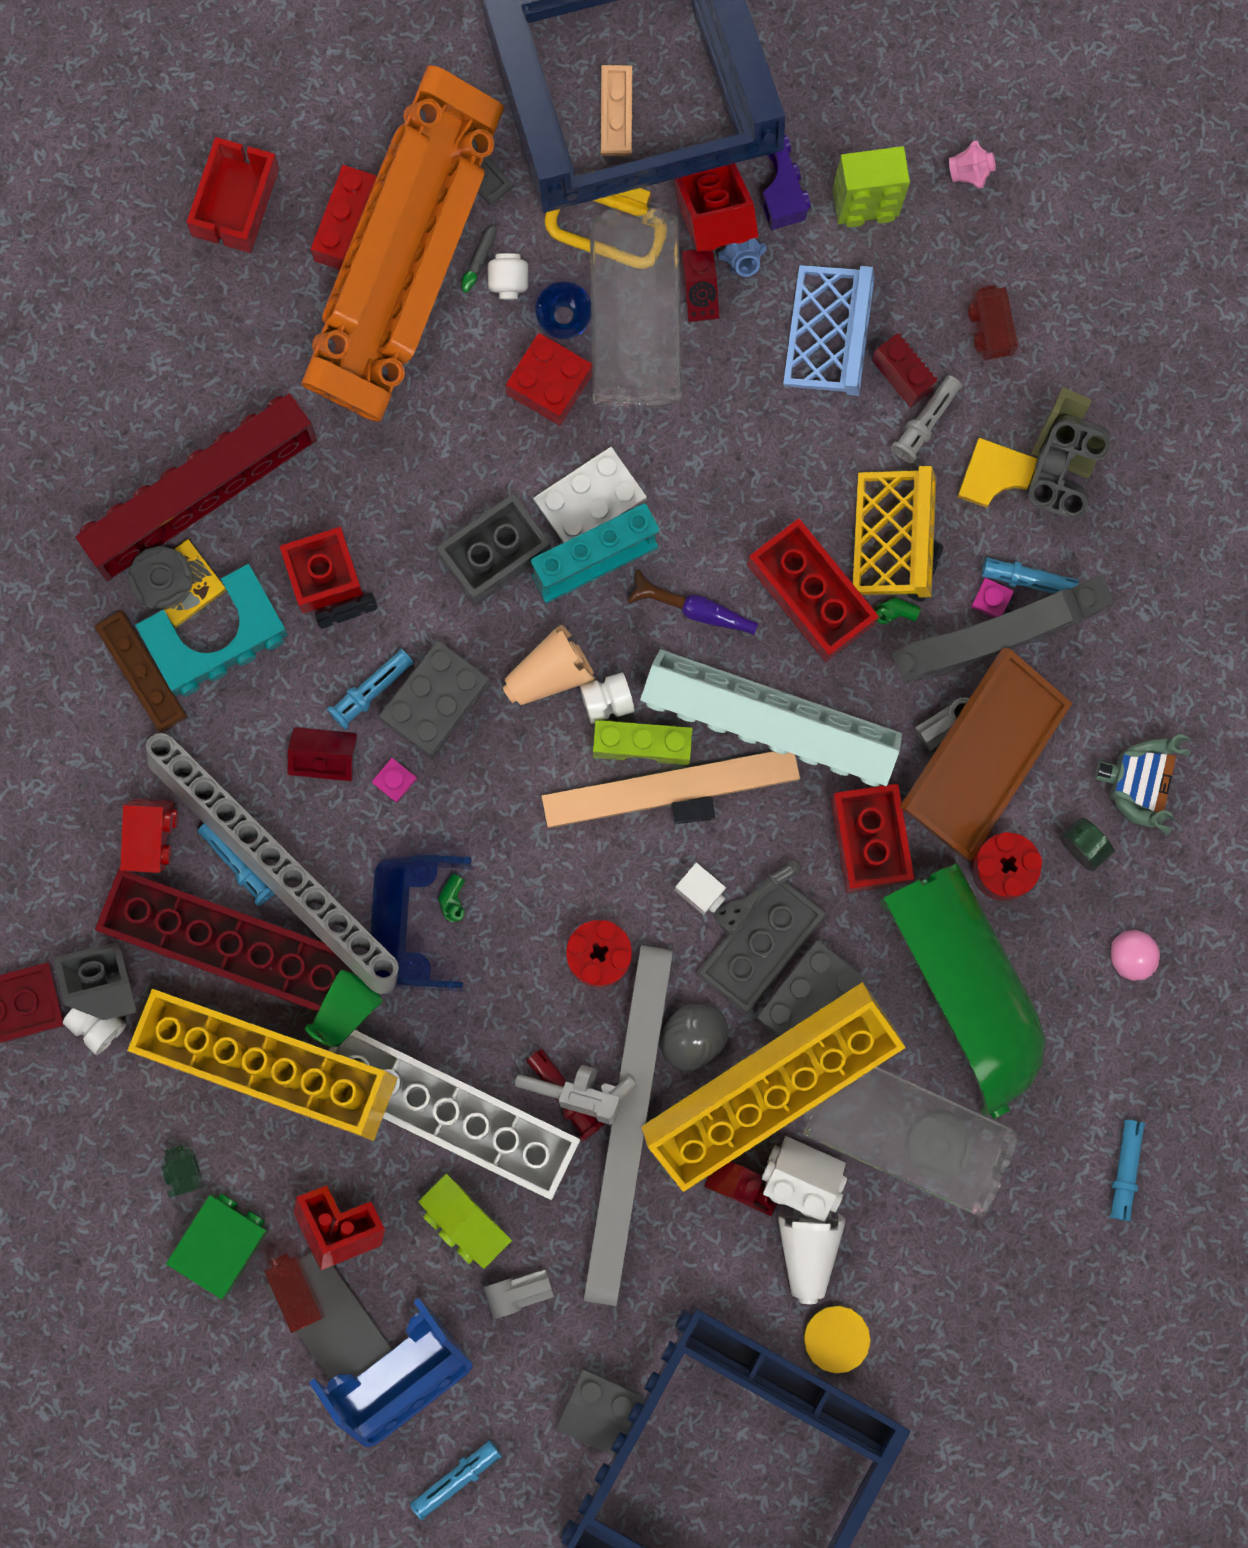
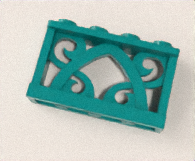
M644 503L532 558L533 574L531 577L545 604L657 550L659 546L656 542V534L659 533V527L647 504Z

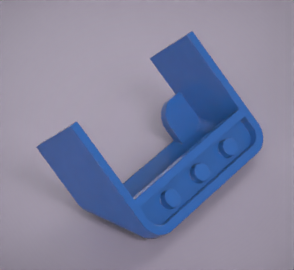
M420 1298L414 1301L420 1312L410 1318L406 1329L409 1337L356 1378L352 1374H338L328 1382L327 1387L323 1386L315 1378L309 1382L336 1425L364 1447H372L383 1441L465 1377L472 1369L473 1364L435 1313Z

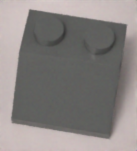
M119 941L53 958L64 1005L101 1020L121 1017L136 1012Z
M583 1367L555 1430L614 1456L615 1452L611 1451V1447L620 1432L626 1434L632 1423L627 1418L636 1402L642 1404L644 1395Z

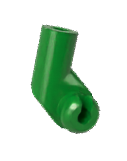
M891 598L879 604L874 611L879 616L877 623L884 625L900 616L916 622L921 607L899 598Z
M451 873L440 892L438 903L443 916L448 921L459 922L463 919L465 910L461 906L458 894L466 881Z

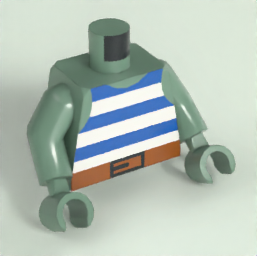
M1179 734L1172 740L1154 739L1130 746L1127 751L1119 755L1117 765L1100 761L1096 769L1095 779L1112 783L1109 799L1115 801L1116 808L1131 823L1151 828L1157 826L1162 833L1169 834L1171 829L1162 825V823L1167 819L1176 821L1174 816L1165 810L1176 756L1171 754L1175 751L1181 756H1189L1191 751L1188 749L1180 750V744L1183 741H1192V739Z

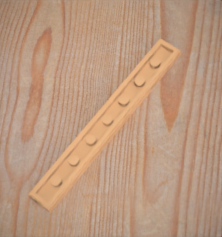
M773 751L542 795L547 827L552 828L672 805L673 802L709 798L800 780L795 754L789 752L787 754H779Z

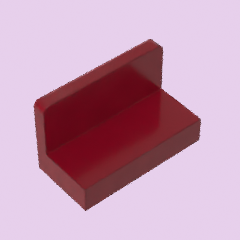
M300 727L293 728L288 746L287 775L352 781L357 734Z

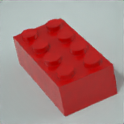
M800 518L753 552L748 558V568L825 663L872 628L879 618L877 613Z

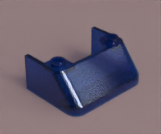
M419 854L385 858L376 866L370 934L398 962L399 970L395 988L465 992L463 982L430 980L431 966L428 959L420 953L405 952L410 887L424 888L431 885L437 877L438 868L473 870L471 857ZM378 970L377 972H375V974L381 978H386L391 975L386 970Z

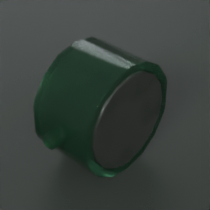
M1081 817L1060 837L1063 845L1082 866L1092 872L1115 852L1106 836L1086 818Z

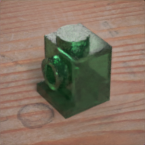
M180 1145L164 1151L166 1165L162 1166V1173L166 1184H172L173 1190L167 1191L169 1198L205 1187L194 1149L185 1150L184 1145Z

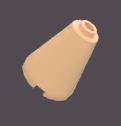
M561 624L556 627L505 677L507 685L503 686V690L512 703L517 701L520 705H524L589 683L595 679L592 675L594 672L579 645H575L573 641H568V638L572 635L564 625Z

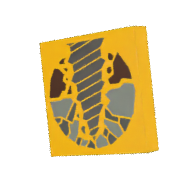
M189 539L174 550L180 552L191 566L193 574L192 589L182 603L174 608L164 610L175 628L227 591Z

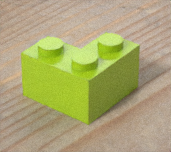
M447 1173L418 1201L427 1211L423 1218L436 1231L440 1227L442 1228L438 1235L451 1248L457 1244L459 1246L456 1249L457 1253L468 1264L474 1260L485 1269L512 1241Z

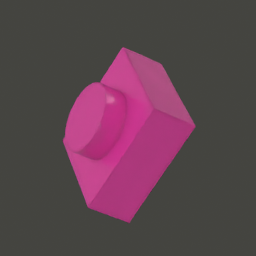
M985 578L971 608L992 618L1003 615L1014 591Z
M391 758L374 778L372 784L397 804L415 783L417 777Z

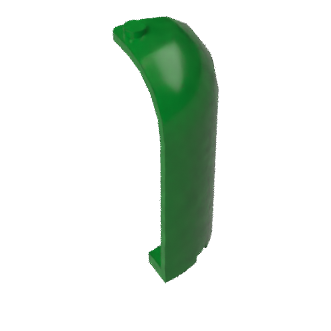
M954 864L949 868L946 867L931 874V877L922 881L924 885L918 880L880 900L884 911L886 913L890 912L975 1075L984 1101V1106L979 1109L982 1116L990 1114L995 1119L1009 1112L1010 1108L1007 1104L1031 1087L1043 1065L1045 1035L1039 1015L959 864Z

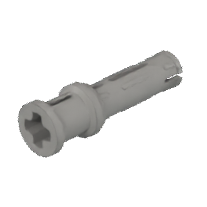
M950 375L944 377V380L928 400L918 417L905 425L906 431L898 442H894L891 445V451L907 463L915 462L917 459L916 453L923 443H927L931 439V429L945 412L958 391L961 390L962 384L959 380Z

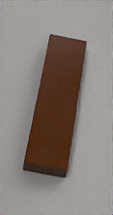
M122 610L94 626L159 733L165 732L188 718Z

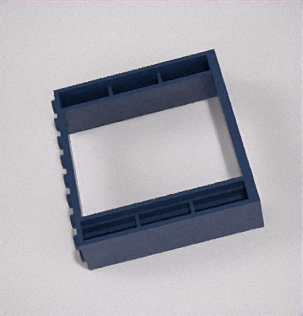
M482 0L485 25L543 213L784 150L785 114L745 0H690L736 135L579 176L575 175L528 23L618 0Z
M692 1305L689 1311L684 1309L675 1324V1327L679 1330L676 1334L678 1339L675 1343L669 1341L666 1349L663 1351L660 1359L665 1362L659 1373L653 1371L644 1387L648 1394L643 1403L636 1402L627 1418L632 1423L626 1434L620 1432L611 1447V1451L615 1452L609 1465L603 1463L594 1479L598 1485L592 1496L586 1493L577 1510L582 1515L578 1514L575 1521L569 1519L560 1535L562 1548H647L595 1517L684 1354L873 1461L827 1547L849 1548L911 1431L902 1424Z

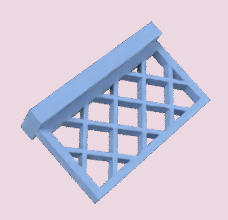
M799 265L784 386L846 392L848 395L859 396L875 279L873 267L860 266V270ZM805 274L819 276L824 284L810 293L804 286ZM841 278L854 279L852 289L843 296L833 286ZM829 288L838 300L824 310L815 298ZM804 292L807 295V297L802 300V295ZM851 297V303L849 305L846 300H848ZM809 302H812L821 313L807 323L800 315V310ZM843 304L849 311V318L840 325H837L829 314ZM823 318H826L834 329L820 339L812 330V327ZM800 321L803 327L798 330V325ZM847 327V333L845 334L842 330ZM808 331L816 343L803 353L796 345V339ZM839 334L845 341V347L833 355L825 343ZM821 347L830 359L816 369L807 357ZM796 351L799 354V356L794 360V354ZM841 357H843V364L838 361ZM802 361L812 370V373L804 379L791 378V369ZM835 363L841 371L840 382L826 381L821 373Z

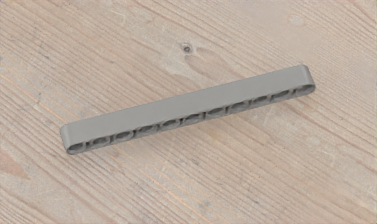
M163 733L151 736L146 744L147 764L151 771L372 991L379 994H386L392 991L396 986L399 970L396 959L172 737ZM158 751H165L168 753L164 756L155 755V753ZM182 772L189 774V776L184 778L178 777L176 775ZM201 794H209L210 796H212L208 799L198 798V796ZM225 815L233 817L230 821H222L219 818ZM245 837L254 838L255 841L252 843H244L243 841H241V839ZM266 859H274L278 863H276L275 865H266L265 863H263V861H265ZM296 881L300 885L292 888L285 885V883ZM318 903L322 905V908L313 910L308 905ZM340 925L345 930L337 933L330 930V927ZM361 947L366 949L368 953L357 955L352 950ZM378 970H386L391 975L386 978L378 977L375 974V972H377Z
M641 945L619 1077V1084L629 1076L637 1086L621 1100L622 1104L616 1121L611 1127L584 1294L585 1302L617 1306L644 1137L641 1126L646 1124L673 950L646 945Z

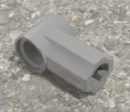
M969 698L955 700L952 705L915 727V731L929 752L941 744L957 719L954 710L958 707H964Z
M546 1269L514 1280L509 1278L483 1287L493 1319L521 1311L522 1307L554 1297Z

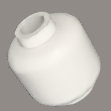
M496 254L495 259L488 263V289L494 293H499V299H518V293H523L528 289V263L520 259V254Z

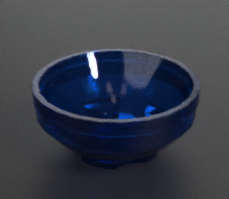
M557 282L549 285L540 293L535 305V314L539 325L548 335L559 339H570L581 334L589 325L592 317V303L587 292L580 286L570 282ZM561 307H567L573 312V319L567 324L557 322L554 317L555 312Z

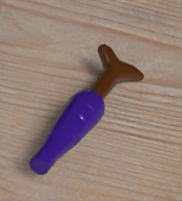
M639 569L635 571L634 583L636 589L629 595V604L641 599L651 598L682 609L684 615L691 620L755 635L758 623L748 620L703 596L692 594L686 598L658 588L651 584Z

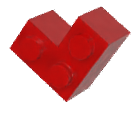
M134 799L123 805L120 871L160 873L165 870L166 865H170L172 848L171 845H167V836L172 834V829H177L179 819L178 809H174V801Z
M327 1185L296 1197L294 1216L320 1270L382 1246L385 1228L371 1201L340 1213Z

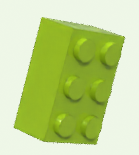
M904 146L841 154L832 188L838 225L846 224L847 227H858L863 225L865 221L876 219L878 223H888L900 215L910 184Z

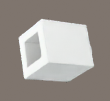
M698 863L694 864L674 889L703 915L708 910L714 913L726 899L722 895L726 887Z

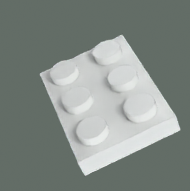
M612 447L603 451L533 498L534 503L562 543L635 508L647 500L646 495Z

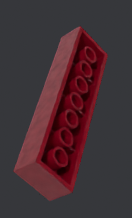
M290 393L284 397H275L267 404L265 410L257 415L256 413L248 415L241 421V426L232 432L226 431L221 433L214 439V444L205 450L198 449L188 456L186 463L178 468H169L162 473L159 481L151 486H142L133 494L134 497L124 504H115L106 512L107 515L97 522L91 521L80 529V533L75 538L107 582L132 566L135 557L145 549L162 546L317 441L311 422Z
M120 869L117 871L95 927V931L315 1012H319L332 983L341 970L355 974L323 942L136 874L120 871Z

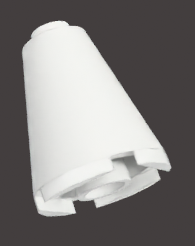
M796 1209L793 1211V1216L785 1217L786 1211H783L779 1214L778 1222L791 1295L798 1298L799 1303L816 1304L818 1299L825 1297L845 1227V1218L839 1214L838 1220L832 1219L831 1212H829L823 1222L816 1218L806 1217Z

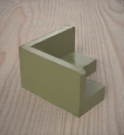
M1062 387L1038 435L1031 454L1039 457L1043 444L1046 443L1056 418L1066 414L1083 419L1092 400ZM1067 425L1061 426L1057 430V434L1062 438H1070L1075 433L1074 429ZM1092 436L1087 441V444L1091 448L1098 449L1105 444V440L1100 436ZM1075 454L1068 470L1088 479L1097 460Z

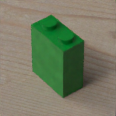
M223 1193L219 1197L209 1195L166 1265L221 1300L227 1298L269 1231L263 1226L266 1220L250 1210L246 1215L235 1209L238 1203Z

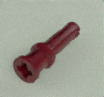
M540 1049L526 1060L540 1080L564 1087L565 1082H567L566 1079L554 1066L543 1049ZM562 1108V1116L565 1120L569 1119L581 1134L580 1140L582 1142L605 1125V1123L599 1122L594 1116Z

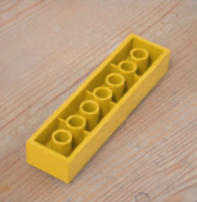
M862 982L641 1126L647 1147L684 1192L906 1047L894 1025Z
M154 989L151 990L127 1050L148 1060L372 1141L375 1140L398 1077L376 1067Z

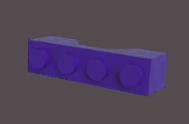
M784 135V150L767 155L776 171L775 180L763 191L761 199L770 230L805 221L808 209L811 208L808 193L806 190H801L798 182L801 181L799 167L796 162H791L789 156L791 145L787 135Z

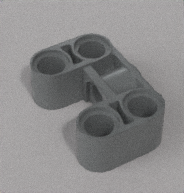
M1065 414L1056 418L1046 443L1043 444L1035 466L1034 475L1030 482L1029 498L1032 504L1067 518L1075 519L1084 515L1088 507L1087 491L1083 486L1065 480L1066 473L1075 454L1093 460L1104 458L1109 453L1111 447L1109 431L1101 425L1072 415ZM1067 425L1072 427L1075 433L1070 438H1062L1057 434L1058 428ZM1092 436H1100L1105 440V444L1101 448L1094 449L1087 444V441ZM1043 484L1048 485L1052 489V493L1049 496L1041 497L1035 492L1036 487ZM1070 495H1077L1082 499V503L1077 507H1070L1066 504L1065 499Z

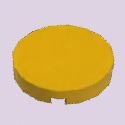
M842 1306L825 1307L814 1314L806 1325L803 1337L805 1351L811 1361L822 1370L835 1374L849 1372L858 1367L867 1356L871 1342L869 1328L863 1318L852 1309Z

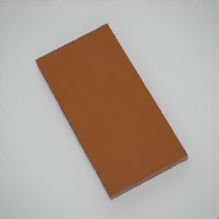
M1002 648L900 808L960 857L971 862L1069 710L1072 702L1010 648Z

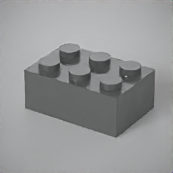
M513 493L435 548L439 560L475 607L531 568V559L550 550L551 542Z
M437 641L379 715L381 723L433 760L489 688L490 679L440 641Z
M817 940L755 1021L773 1035L779 1037L858 984L863 982L866 985L869 980Z

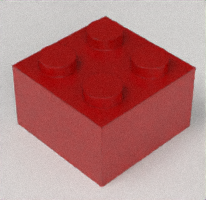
M538 332L507 381L506 394L561 426L593 375V364Z
M341 526L279 546L302 614L363 595Z

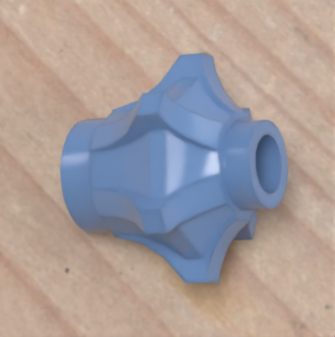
M755 238L741 244H728L724 250L718 252V258L730 265L729 271L731 273H738L740 276L749 277L759 270L760 258L767 251L766 244L759 243Z

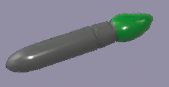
M491 225L485 230L468 271L462 278L461 288L464 293H467L477 281V275L481 271L496 237L497 229L495 225Z

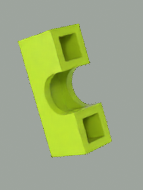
M596 720L593 758L614 760L647 758L655 760L657 763L689 765L692 728Z

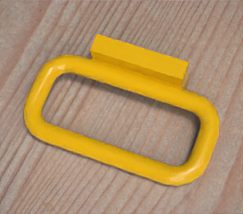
M642 188L592 201L651 221L657 226L656 238L650 253L646 257H638L562 230L557 225L560 209L546 212L544 221L546 231L555 240L634 269L644 270L657 264L663 255L669 238L670 228L667 219L660 212L648 208L651 201V192Z

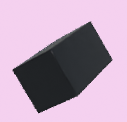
M713 797L672 803L675 824L715 820Z

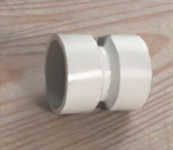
M623 672L606 677L604 683L594 680L580 685L582 699L591 725L595 724L596 720H608L610 714L619 717L634 712L632 697Z
M74 1008L70 1010L63 1020V1024L75 1036L84 1035L85 1045L95 1055L103 1052L111 1044V1041L115 1037L117 1038L126 1027V1023L119 1017L101 1020Z

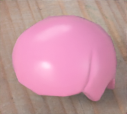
M1137 929L1126 930L1113 940L1110 960L1120 976L1131 981L1145 980L1156 972L1159 965L1160 951L1156 941L1149 934Z

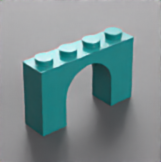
M249 564L221 578L239 614L238 632L233 641L225 648L212 653H200L188 648L183 644L164 610L135 625L175 696L180 694L183 697L189 696L199 690L198 684L209 678L211 681L219 680L228 673L227 668L237 663L239 666L246 665L256 658L255 653L267 648L270 651L278 648L285 642L283 638L288 636V633Z

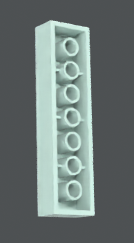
M662 649L659 650L651 666L640 701L646 702V705L653 710L665 711L666 709L677 713V717L688 722L698 720L706 723L708 728L720 733L729 731L738 734V738L745 742L754 744L758 741L767 744L769 749L776 753L787 754L789 752L800 756L799 759L811 765L821 763L830 766V770L839 775L847 776L849 773L861 777L862 782L871 786H879V784L887 786L900 752L902 733Z

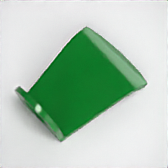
M341 970L332 983L314 1022L307 1024L305 1030L311 1037L323 1045L331 1048L339 1047L382 1004L383 1000L379 993L372 991L358 976Z

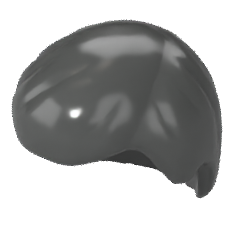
M690 1004L680 1008L666 1022L660 1033L659 1046L664 1059L673 1067L689 1072L698 1071L708 1065L726 1046L728 1026L725 1017L717 1008L706 1004Z

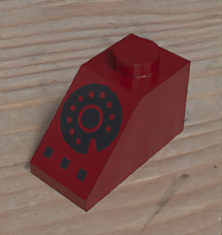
M697 250L682 251L680 264L688 323L719 319L717 274L713 250L699 252Z

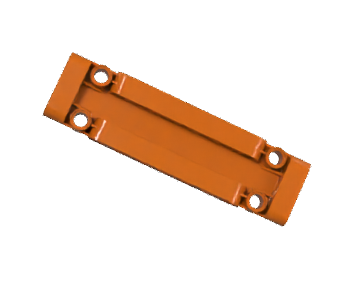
M432 65L426 67L413 102L404 110L403 117L405 123L399 126L391 140L323 311L322 322L325 324L321 333L313 339V354L301 382L304 388L375 422L382 421L394 386L400 384L404 379L403 364H406L416 351L482 183L485 170L481 167L484 157L489 156L494 149V139L492 136L495 134L504 111V106L499 101L440 67ZM420 109L426 114L425 122L420 117ZM473 139L476 141L478 146L477 152L474 150L472 146ZM330 338L335 343V351L333 353L328 348V340ZM384 366L388 370L387 380L382 376V368Z

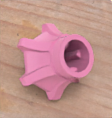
M973 141L962 153L949 157V167L953 182L961 181L973 184L978 189L984 188L986 178L990 175V172L996 171L994 153H987L986 150L980 147L978 141Z

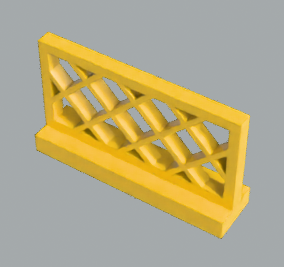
M919 466V471L858 473L853 585L861 595L918 594L919 597H932L936 475L932 466ZM902 480H914V489L905 498L894 490ZM866 481H879L885 487L874 499H871L865 493ZM891 492L900 503L887 514L878 503ZM912 499H913V507L909 504V502H910ZM906 507L913 513L912 520L902 528L892 518ZM875 508L884 518L870 529L864 523V516ZM890 522L899 532L888 543H885L876 533ZM865 529L868 533L863 536V530ZM911 529H912V537L908 534V532H909ZM873 537L882 548L869 559L863 553V546ZM902 537H905L911 543V550L900 558L891 548ZM888 552L898 562L884 574L875 563ZM862 558L866 561V563L863 566ZM911 559L909 567L906 563ZM903 566L910 573V585H896L890 578ZM871 567L881 576L874 585L861 586V576Z

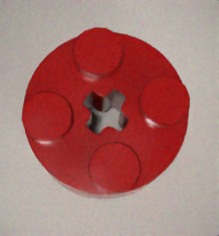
M1003 832L988 839L978 849L972 860V875L978 889L987 897L1000 901L1014 900L1035 886L1041 874L1042 858L1035 845L1026 837L1016 833ZM1009 861L1011 863V871L1005 874L1001 871L1003 868L1002 863Z
M593 920L579 926L569 938L566 949L567 964L572 975L582 984L593 988H606L619 982L628 971L632 957L631 943L626 933L616 924L606 920ZM598 946L600 950H607V953L604 955L605 961L600 962L598 958L591 959L590 956L593 955L594 947Z

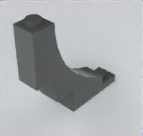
M1098 575L1072 589L1061 590L1032 604L988 621L948 634L915 641L892 653L903 684L948 675L973 662L996 658L1002 648L1013 650L1021 645L1046 640L1115 605L1104 575Z

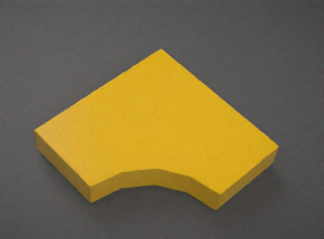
M979 438L957 497L987 508L993 497L1004 490L1013 488L1027 490L1038 459Z

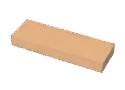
M602 65L601 156H631L632 66Z

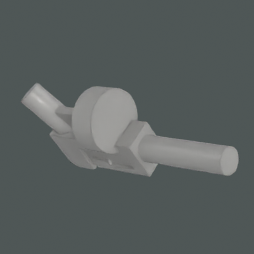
M581 1065L574 1084L565 1082L564 1087L518 1074L515 1081V1087L557 1098L562 1108L597 1117L599 1122L610 1125L616 1121L622 1104L621 1100L637 1085L632 1078L627 1076L618 1086L604 1083L601 1086L602 1092L593 1090L597 1070L585 1065Z

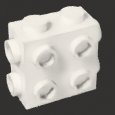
M785 1136L780 1147L774 1145L767 1160L768 1165L762 1176V1180L767 1182L763 1195L770 1197L771 1200L778 1204H785L799 1210L806 1217L816 1218L824 1222L829 1211L836 1212L842 1200V1191L847 1181V1177L843 1176L846 1163Z

